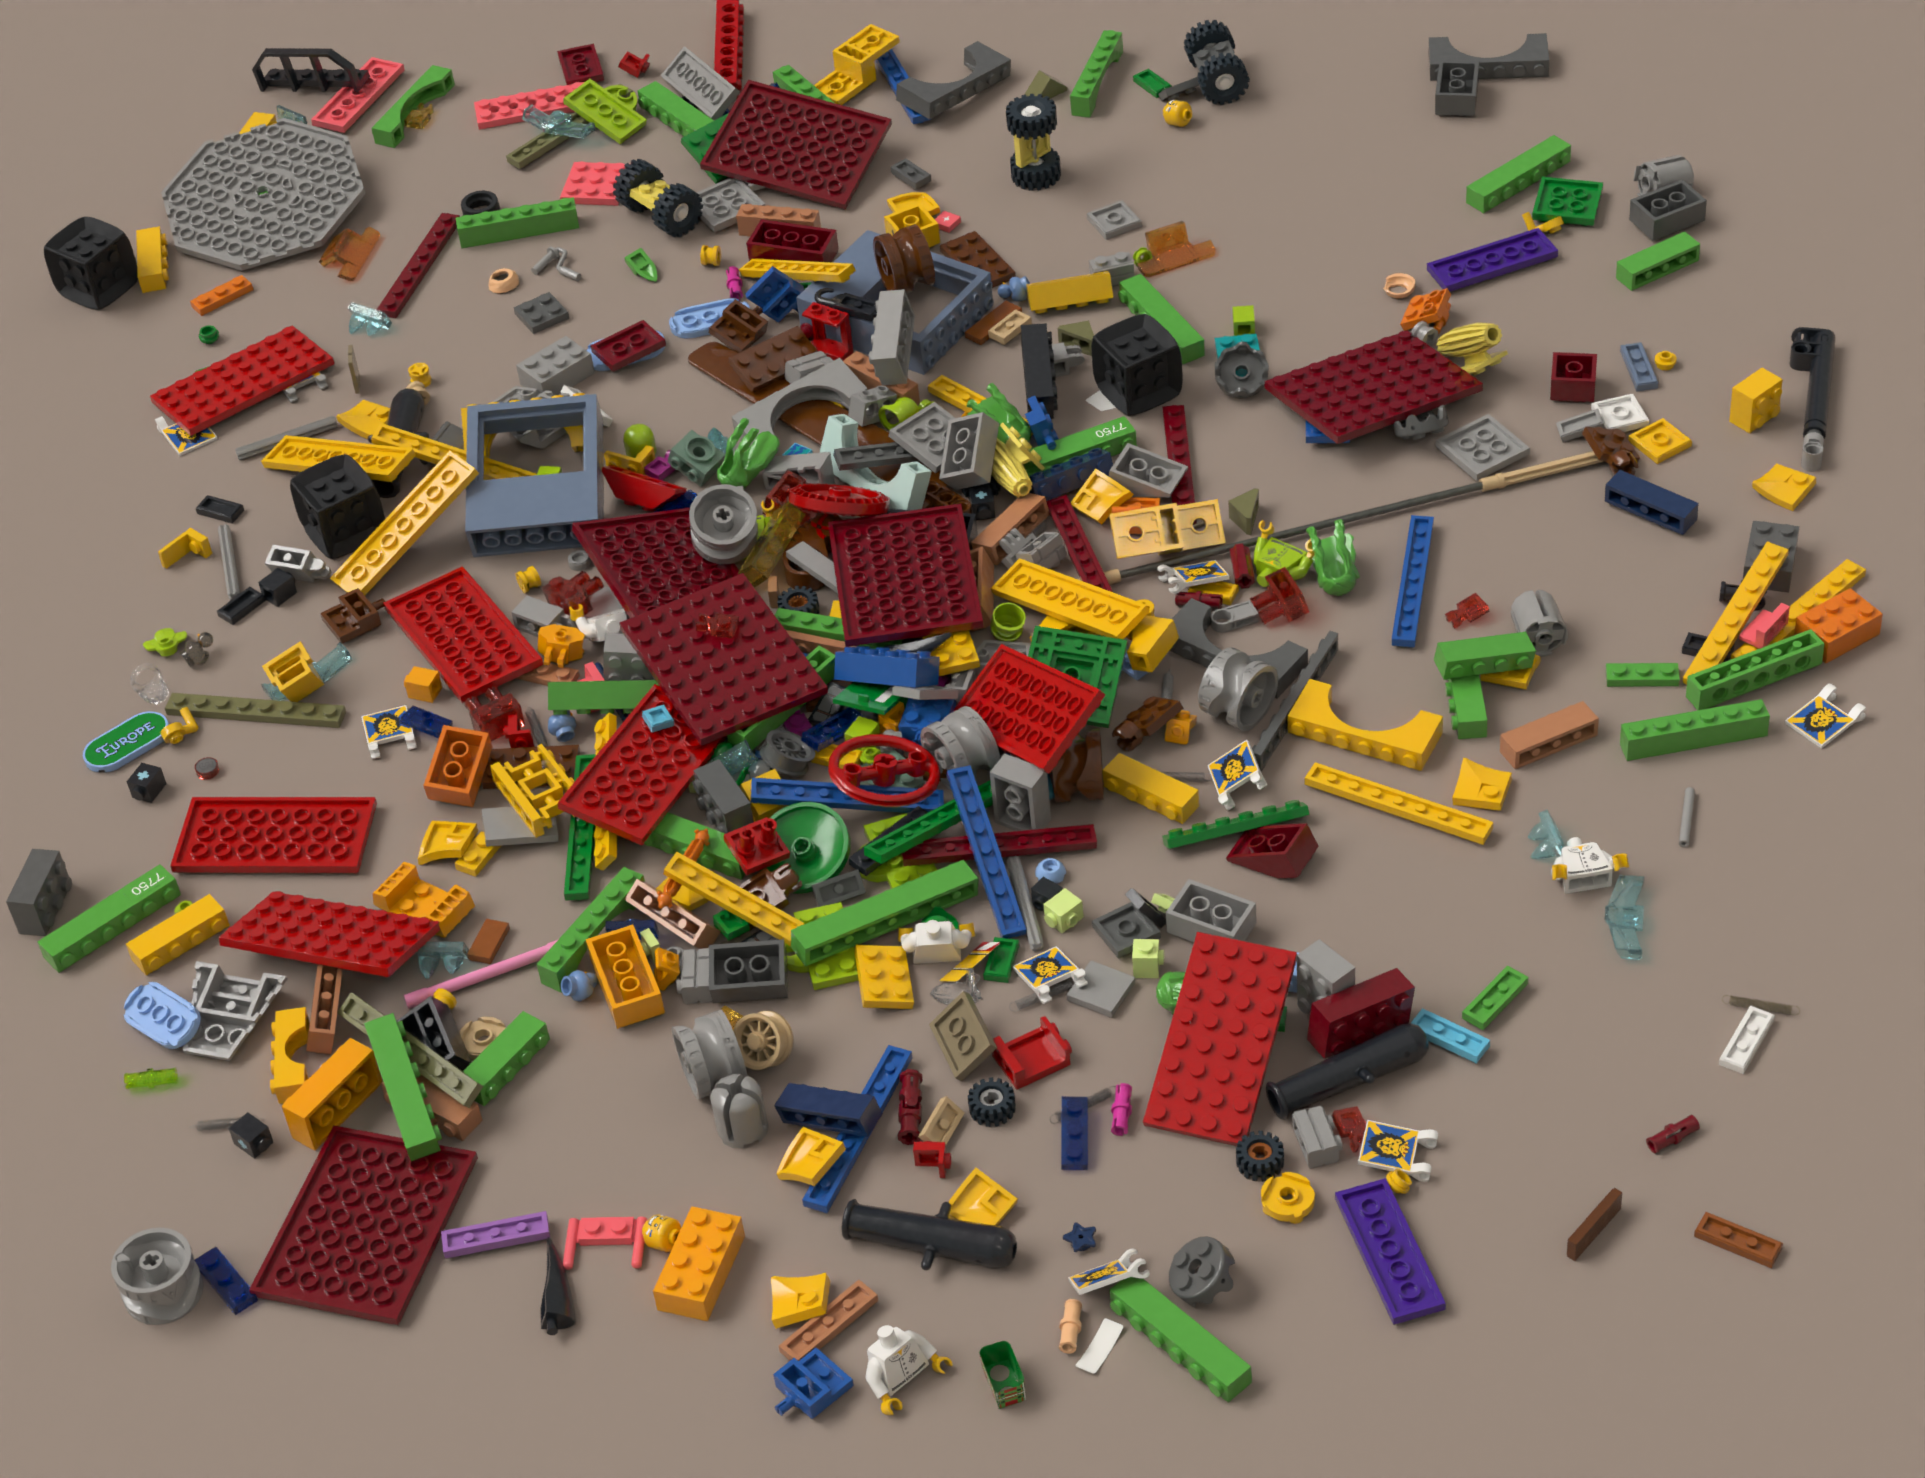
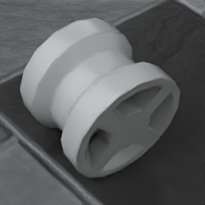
M1420 321L1412 329L1411 336L1418 337L1429 346H1432L1438 338V331L1430 327L1425 321Z

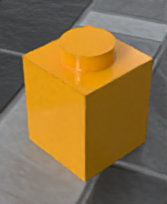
M414 666L409 675H406L404 679V687L406 688L408 698L433 703L443 688L439 671Z

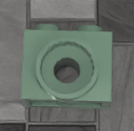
M691 430L670 450L667 462L674 469L687 476L690 481L702 487L720 468L724 461L725 453L716 448L710 439L700 436Z

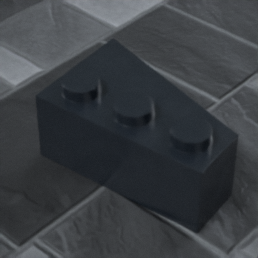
M430 996L397 1020V1022L402 1020L406 1031L460 1070H465L472 1063L447 1004Z

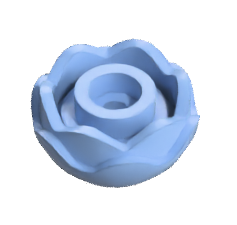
M1054 858L1041 861L1035 870V876L1038 877V880L1044 876L1056 884L1062 882L1066 874L1063 863Z

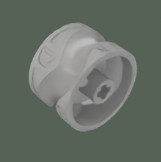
M719 484L704 489L694 498L689 511L692 543L700 556L716 564H732L747 557L753 551L758 539L757 510L754 501L748 493L733 485Z
M1226 648L1213 659L1202 678L1198 692L1199 707L1203 712L1213 717H1218L1220 713L1227 712L1226 720L1231 726L1241 731H1249L1264 718L1272 705L1278 687V672L1276 668L1263 661L1250 662L1249 656L1236 648Z
M968 706L961 707L947 715L941 722H934L921 730L922 747L934 756L939 764L940 773L946 768L951 770L971 765L975 780L977 781L976 773L978 769L992 770L1000 760L998 746L989 727L982 717ZM948 777L946 779L941 778V782L952 791Z
M722 1009L695 1018L693 1030L685 1026H673L671 1028L682 1069L694 1096L698 1100L710 1096L714 1086L721 1078L731 1074H742L743 1078L747 1076L740 1047L729 1020Z
M150 1228L138 1232L126 1239L113 1256L111 1263L112 1276L128 1313L139 1322L160 1325L176 1321L188 1314L201 1298L204 1286L202 1275L194 1261V1255L187 1239L175 1230L169 1228Z

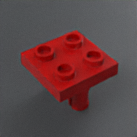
M766 817L724 834V842L746 876L790 858V851L776 832L777 823L772 818Z

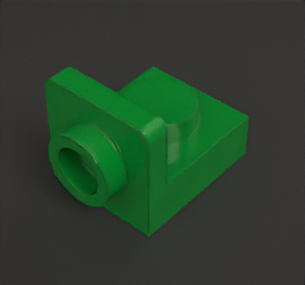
M726 909L713 915L714 927L720 930V933L728 941L750 930L747 921Z

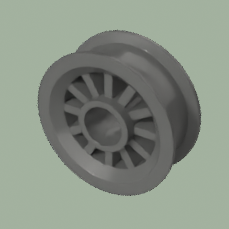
M785 730L770 731L767 734L768 743L760 749L763 761L780 773L789 776L805 775L809 769L808 762L812 761L815 757V750L812 745L795 733Z

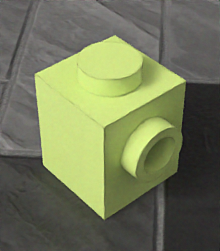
M1064 888L1044 903L1045 922L1051 928L1064 933L1070 927H1074L1084 917L1082 900Z
M1134 939L1132 962L1133 976L1135 978H1159L1160 965H1164V950H1159V939Z

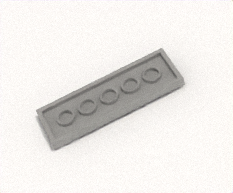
M685 46L661 75V77L713 120L722 117L725 110L735 101L740 93L738 89Z

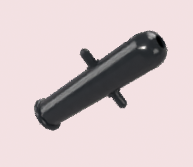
M410 388L400 390L392 399L386 425L429 438L427 432H417L424 412V399L421 394ZM373 435L368 436V441L370 443H372L371 437ZM403 470L392 482L372 480L380 498L396 497L400 492L399 482Z
M1407 1023L1396 1026L1277 1083L1267 1082L1266 1095L1274 1113L1280 1119L1285 1120L1291 1112L1361 1084H1372L1376 1078L1420 1061L1429 1049L1427 1036L1419 1025Z
M852 1199L848 1202L842 1218L841 1229L845 1240H850L853 1237L921 1252L924 1254L921 1262L923 1270H929L934 1258L938 1256L989 1268H1004L1012 1263L1017 1252L1016 1237L1010 1230L1002 1226L948 1218L952 1207L949 1202H943L939 1213L932 1216L862 1205L856 1199Z

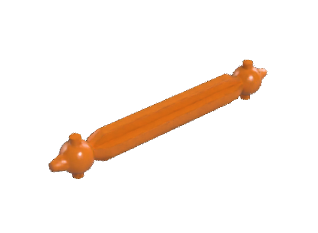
M696 829L694 831L696 833L695 839L689 844L683 854L684 856L695 862L703 851V845L708 846L710 844L708 829L700 831ZM669 878L663 892L661 890L657 892L658 907L660 909L666 906L671 908L673 906L671 903L672 897L676 896L682 885Z

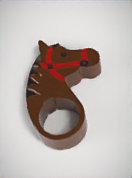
M817 513L814 518L803 523L787 540L782 557L786 581L793 589H795V586H799V589H802V586H806L807 590L809 588L817 590L825 584L807 571L795 570L799 566L786 557V551L804 541L828 558L827 553L832 552L828 522L843 520L838 515Z

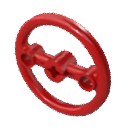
M869 734L851 738L838 745L829 758V776L837 788L855 800L874 806L901 807L918 803L929 797L939 784L940 768L934 756L921 745L893 735ZM863 747H892L909 753L908 758L897 760L890 754H878L874 757L873 765L861 767L856 763H847L843 766V769L839 768V763L846 754ZM925 772L929 773V779L924 786L905 794H877L859 788L860 782L872 780L877 786L889 787L894 784L896 775L907 773L912 777H922L925 775Z

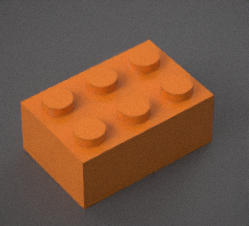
M1849 588L1797 616L1794 635L1812 629L1824 642L1822 661L1828 663L1878 636L1881 631L1883 613Z
M443 725L423 785L428 799L468 807L474 806L493 748L489 733Z

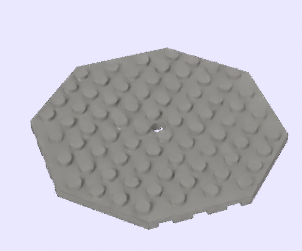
M282 118L276 120V124L269 126L262 124L250 128L251 131L243 134L235 132L225 135L223 140L204 142L161 192L177 251L243 271L323 246L366 194L348 137ZM265 191L268 192V194H267V193H264V194L258 195L260 192H265Z

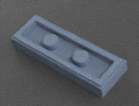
M1642 342L1620 345L1621 355L1636 391L1658 389L1657 378Z

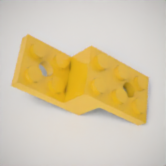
M873 24L868 25L832 51L835 70L814 86L834 103L843 105L877 80L874 61L900 43L899 36Z
M1218 499L1177 506V503L1109 514L1117 559L1153 553L1163 555L1226 543ZM1196 519L1204 521L1205 529L1203 531L1194 529L1193 522ZM1132 527H1138L1142 531V536L1139 539H1133L1130 536L1129 531Z

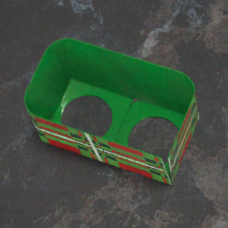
M1000 1341L982 1347L979 1352L982 1368L998 1408L1001 1409L1026 1400L1024 1376L1011 1344L1007 1341ZM997 1365H1004L1009 1369V1376L1003 1381H995L990 1376L991 1369ZM1004 1387H1012V1388H1009V1389L1000 1391V1390L1003 1389Z

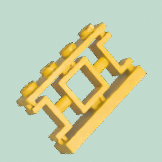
M542 744L537 746L538 752L535 753L534 750L529 752L530 761L515 768L508 761L504 763V767L499 762L490 765L495 785L536 838L544 835L543 827L546 826L548 829L552 827V817L564 812L558 809V801L563 797V792L566 793L575 782L572 777H567L562 764L556 763L552 751H547ZM545 783H548L551 789L535 796L530 791Z

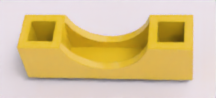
M306 1007L276 1011L275 1022L271 1023L275 1041H271L274 1060L270 1061V1066L274 1079H270V1089L272 1095L276 1094L279 1104L285 1103L287 1098L291 1097L309 1079L305 1064L291 1060L293 1054L300 1047L307 1044L310 1019Z

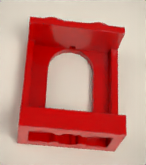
M815 302L802 313L803 317L809 318L812 321L814 340L811 343L817 351H822L832 360L840 358L842 361L854 353L849 313ZM825 324L837 328L840 326L842 343L827 338Z

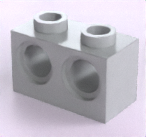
M877 386L873 389L862 390L859 393L852 394L848 416L858 422L860 426L879 422V409L884 405L894 404L897 394L886 386ZM885 410L887 419L894 417L893 412Z

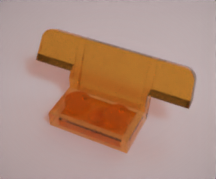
M1180 221L1145 233L1147 247L1151 251L1153 259L1138 263L1137 266L1143 276L1152 277L1213 257L1216 249L1211 240L1192 245L1188 241L1185 222Z
M367 227L363 234L359 235L348 228L333 237L319 263L325 267L330 263L335 264L339 261L344 265L337 277L354 281L380 238L379 231Z

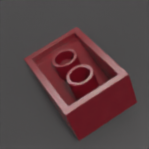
M1307 823L1262 826L1245 830L1226 859L1228 862L1275 878L1293 879L1302 873V870L1312 858L1319 845Z

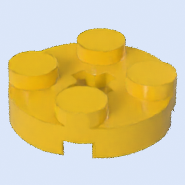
M1293 1172L1282 1173V1176L1275 1179L1274 1176L1268 1178L1261 1189L1263 1212L1279 1221L1293 1224L1302 1222L1303 1218L1312 1211L1315 1204V1192L1310 1186V1181L1306 1177ZM1292 1194L1291 1200H1285L1281 1197Z

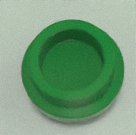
M211 325L204 326L199 331V340L206 344L214 343L220 336L219 331Z

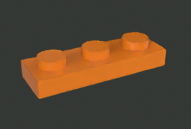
M240 275L205 294L199 295L191 300L190 303L192 308L203 316L254 289L252 283L243 275Z

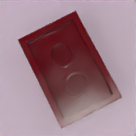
M594 43L557 51L566 85L586 82L589 79L595 83L604 80Z
M641 320L590 346L592 353L614 372L665 347L666 342L647 322Z

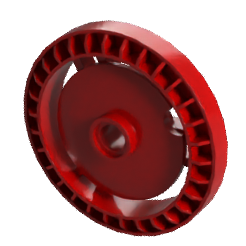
M809 483L792 487L789 491V502L802 510L814 511L816 513L863 517L881 515L888 512L890 508V498L876 490L862 487Z

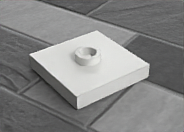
M1633 394L1591 403V410L1599 409L1604 429H1620L1626 432L1649 425L1648 417Z

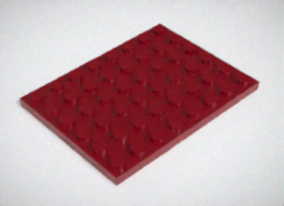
M748 80L703 157L700 167L702 170L846 210L889 131L892 119Z
M1408 330L1401 331L1390 337H1384L1381 340L1365 344L1353 350H1347L1345 353L1328 357L1323 361L1311 363L1309 366L1294 369L1289 373L1264 381L1265 389L1337 444L1389 426L1396 421L1400 422L1407 419L1410 415L1416 416L1483 391L1482 382L1418 337L1411 336V332Z
M961 504L828 522L846 647L984 628Z
M690 508L573 523V533L629 618L741 574L734 563H712L704 559L696 551L691 539Z
M744 573L619 623L620 630L701 746L828 693L827 685Z
M333 1125L249 1289L251 1296L399 1326L441 1237V1231H444L478 1159L477 1153L475 1151L439 1145L441 1151L411 1161L403 1138Z

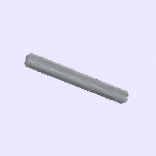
M330 416L235 449L236 455L239 460H243L272 450L285 435L310 437L331 430L338 426L337 420L334 416Z
M225 524L218 527L227 594L229 599L232 600L240 594L231 530L229 525Z
M1016 855L1008 857L1007 865L1026 927L1030 948L1033 951L1041 950L1044 947L1043 939L1020 858Z

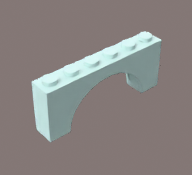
M845 414L828 416L819 453L831 452L833 473L839 477L840 481L848 483L850 486L862 487L883 493L890 498L889 509H922L931 470L917 461L901 464L897 475L890 482L877 477L868 467L839 471L833 456L834 449L858 446V422Z

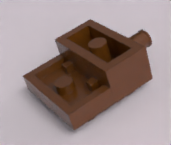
M735 299L723 310L722 316L709 327L708 333L737 353H740L751 347L766 333L768 321L760 316L763 313L761 307L756 306L751 310Z
M357 588L338 597L340 604L320 613L323 622L340 643L343 644L381 625L377 610L384 607L383 603L385 600L381 598L370 603L360 589Z

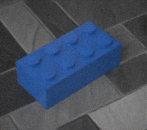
M862 645L845 647L844 651L835 652L834 680L914 688L938 685L940 657L931 656V652L928 651L913 653L907 649L891 651L890 648L877 647L876 649H870V646Z

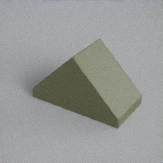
M1039 70L1025 94L1026 96L1042 94L1043 98L1048 96L1051 99L1067 91L1068 88L1056 78Z
M1089 320L1060 325L1058 327L1059 343L1064 342L1065 346L1079 345L1082 350L1081 353L1092 356L1091 344L1094 333Z
M1256 488L1228 501L1229 518L1247 535L1252 534L1259 509V489Z

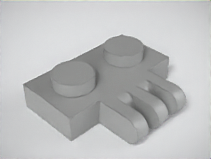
M1013 528L1010 533L999 541V545L1008 554L1002 560V563L1010 569L1017 561L1016 553L1037 537L1031 533L1024 538L1016 528Z

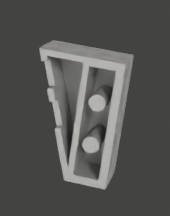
M831 452L774 456L763 471L765 489L789 494L790 489L798 485L809 483L835 484Z

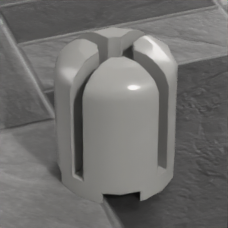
M1680 155L1643 162L1641 165L1636 166L1634 171V181L1638 182L1640 193H1637L1638 196L1680 180H1684L1693 187L1694 172L1692 165L1685 157Z
M1530 590L1522 593L1514 600L1511 607L1512 621L1517 633H1527L1536 650V655L1540 657L1551 655L1552 650L1561 643L1565 645L1568 639V630L1557 603L1551 594L1544 590H1536L1534 594V591Z
M731 1074L721 1078L714 1086L710 1096L718 1135L725 1145L732 1148L743 1149L746 1144L753 1143L756 1140L760 1142L768 1130V1121L760 1085L749 1076L743 1078L742 1074Z

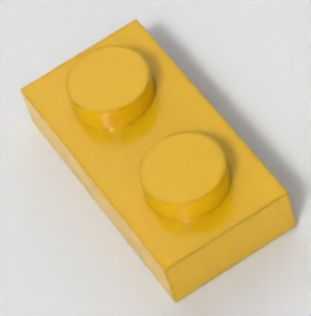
M481 831L469 845L463 857L458 858L455 862L456 870L476 877L501 846H486L485 835Z

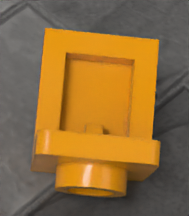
M899 702L885 715H878L880 732L882 734L889 729L896 732L899 731L898 726L905 710L904 703Z
M1181 710L1166 723L1165 741L1186 745L1189 742L1190 730L1196 725L1197 716L1190 715L1189 711Z
M658 947L655 950L656 968L654 969V977L658 988L664 991L680 974L679 955Z

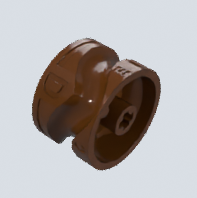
M917 225L904 227L893 236L885 233L874 237L873 250L875 261L887 291L904 289L906 293L914 291V285L917 281L927 285L935 283L932 255L926 238Z
M1100 728L1089 731L1085 738H1082L1078 733L1072 745L1064 752L1057 766L1053 769L1056 803L1070 802L1071 797L1077 792H1081L1091 801L1104 800Z

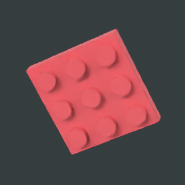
M574 162L560 199L574 197L575 204L618 206L619 202L613 194V191L616 190L613 188V184L617 183L615 177L621 174L619 172L621 168L625 169V164Z

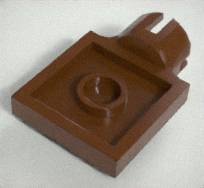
M1587 426L1584 428L1582 434L1599 461H1605L1609 464L1613 475L1619 470L1635 475L1636 471L1634 468H1639L1638 461L1640 457L1622 430Z
M1155 696L1149 697L1143 702L1144 705L1130 712L1126 719L1114 728L1112 737H1120L1117 739V745L1123 751L1130 752L1141 744L1144 736H1151L1184 709L1180 701Z
M785 863L773 872H770L766 867L739 885V887L781 910L790 904L788 896L799 890L803 885L802 881H799L797 873L793 869H789L791 865ZM749 923L750 930L756 927Z

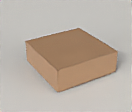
M777 576L768 578V595L771 608H778L777 601L780 592Z

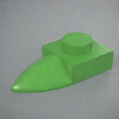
M642 248L624 257L625 263L636 276L639 274L647 280L657 281L656 266Z

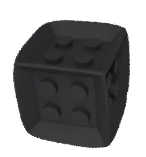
M87 216L78 218L55 234L44 246V258L56 290L66 299L84 307L95 310L105 308L132 288L138 280L137 262L127 235L118 227L102 220Z
M1147 314L1135 315L1110 325L1093 336L1091 354L1095 382L1101 393L1123 414L1132 416L1146 412L1172 400L1180 394L1183 384V372L1179 346L1174 337L1153 317Z
M343 454L329 458L300 472L290 480V490L295 509L305 532L317 548L330 559L339 558L356 551L385 520L382 503L372 480L363 468L349 455Z

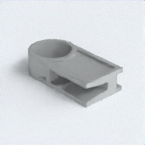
M1248 600L1215 610L1211 614V626L1214 631L1224 633L1259 622L1257 618L1259 614L1252 602ZM1223 618L1228 619L1229 621L1220 623L1216 620Z

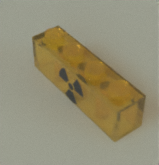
M789 501L777 508L738 574L744 573L754 587L767 580L806 514Z

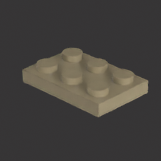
M965 991L955 998L929 1024L954 1077L960 1081H963L997 1048L971 995Z

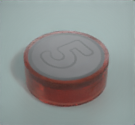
M206 757L200 759L195 764V771L200 779L207 780L219 773V765L216 759Z

